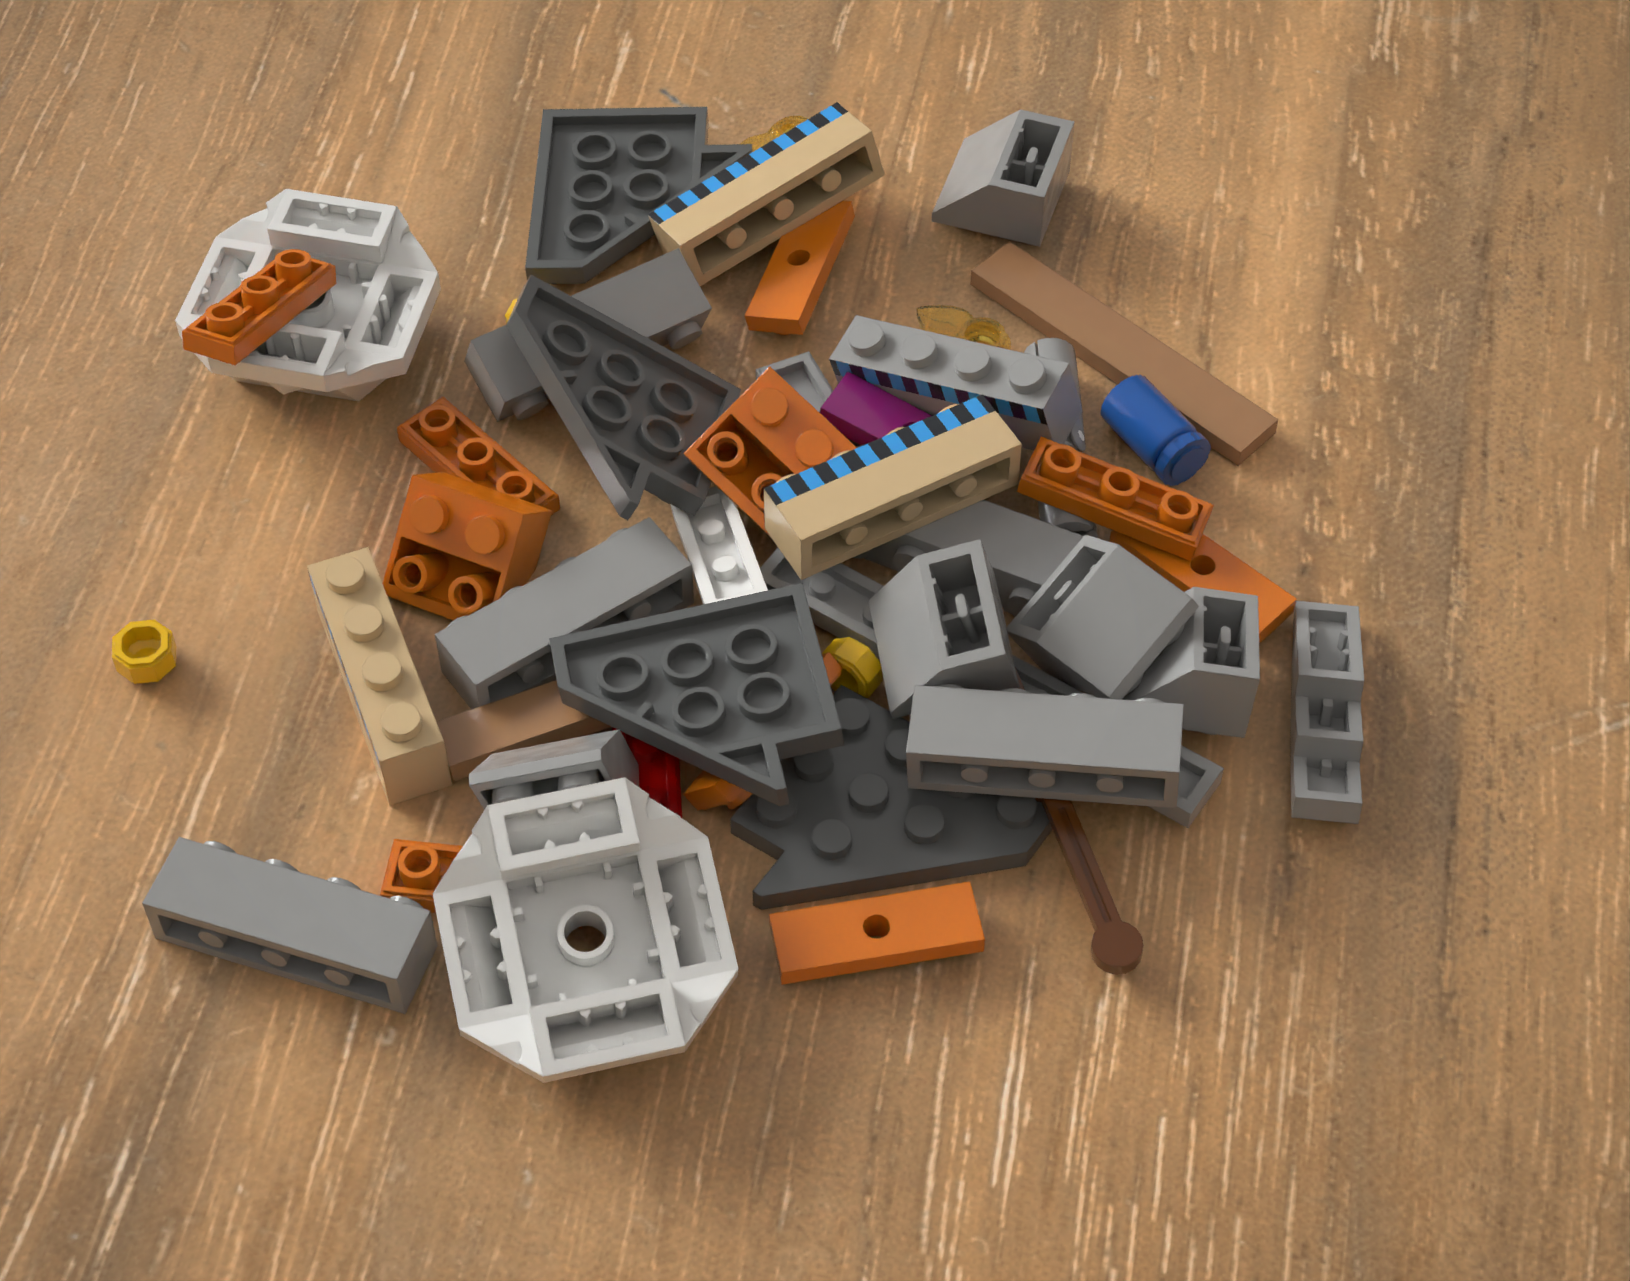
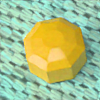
M155 619L129 622L112 637V659L116 671L133 684L158 682L176 667L177 646L172 631Z
M854 638L834 639L822 652V654L830 652L843 667L841 670L842 674L831 686L834 691L840 685H843L861 696L869 698L883 681L880 660L870 647Z

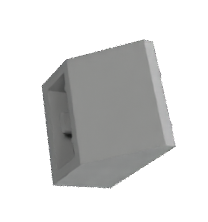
M1020 109L966 137L962 142L934 207L932 222L1040 247L1070 172L1075 122Z
M1085 534L1006 628L1008 635L1047 674L1097 698L1122 700L1124 696L1130 694L1139 686L1144 672L1162 650L1180 637L1185 623L1198 609L1199 605L1189 595L1119 544Z
M981 539L917 555L868 600L890 714L893 719L911 714L914 685L937 686L940 684H955L964 689L993 691L1019 687L995 573Z
M1192 587L1185 591V593L1199 605L1198 609L1185 623L1180 637L1162 650L1144 672L1139 686L1133 692L1124 696L1122 700L1155 698L1165 703L1184 704L1182 729L1210 735L1219 734L1245 738L1260 681L1258 596Z
M619 729L491 754L469 773V786L485 810L487 805L623 777H626L639 787V765Z

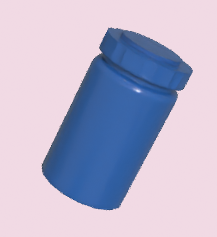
M1135 375L1121 381L1106 396L1100 413L1103 420L1156 473L1165 485L1175 486L1187 481L1205 464L1211 450L1208 440L1201 433L1197 432L1196 428L1145 376Z

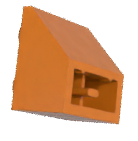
M769 366L683 454L770 537L765 529L764 488L775 484L784 476L798 474L830 460L840 452L854 450L857 447Z
M445 472L412 475L382 583L387 596L453 621L459 617L471 615L500 599L508 590L527 584L536 570L553 510Z

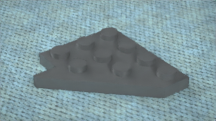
M707 107L543 109L525 265L527 280L530 275H533L548 284H585L655 235L648 217L649 213L752 153V144L708 145L709 119Z
M530 275L520 292L506 326L618 515L628 521L638 507L643 491L646 490L662 501L695 516L705 502L711 481L683 453L739 398L741 389L539 278Z
M803 583L549 638L557 685L563 704L611 727L620 729V731L778 806L789 804L787 787L780 763L781 759L844 746L840 720Z
M840 685L835 691L833 698L842 728L844 746L781 759L780 763L787 787L789 804L778 806L752 794L730 819L731 834L777 860L752 891L753 906L760 910L1023 867L1028 864L1053 830L1042 802H1037L1035 798L908 788L906 748L910 722L902 717L893 719L889 710L843 685Z

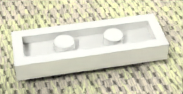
M716 486L709 488L705 502L695 516L670 504L688 561L692 564V573L703 604L768 590L737 506Z

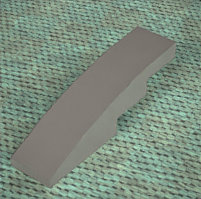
M1296 601L1293 620L1290 719L1292 818L1359 824L1362 808L1360 757L1363 747L1361 697L1364 686L1359 606Z

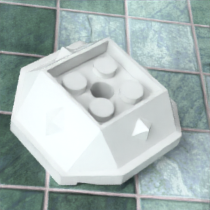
M285 189L266 202V209L241 219L215 237L175 319L179 336L183 340L182 330L202 316L208 307L219 303L237 289L244 279L255 275L273 261L278 253L289 249L306 251L310 254L311 258L335 265L337 284L237 365L225 363L197 353L194 354L211 373L227 375L235 381L274 387L283 395L299 391L360 401L385 379L406 374L441 287L438 271L423 247L410 232L409 225L397 206Z
M626 777L487 805L472 829L471 836L452 861L433 892L460 1036L543 1083L685 1052L738 976L739 968L708 836L676 813L649 798L647 792ZM581 926L594 927L605 936L602 945L589 952L573 949L566 939L574 929Z

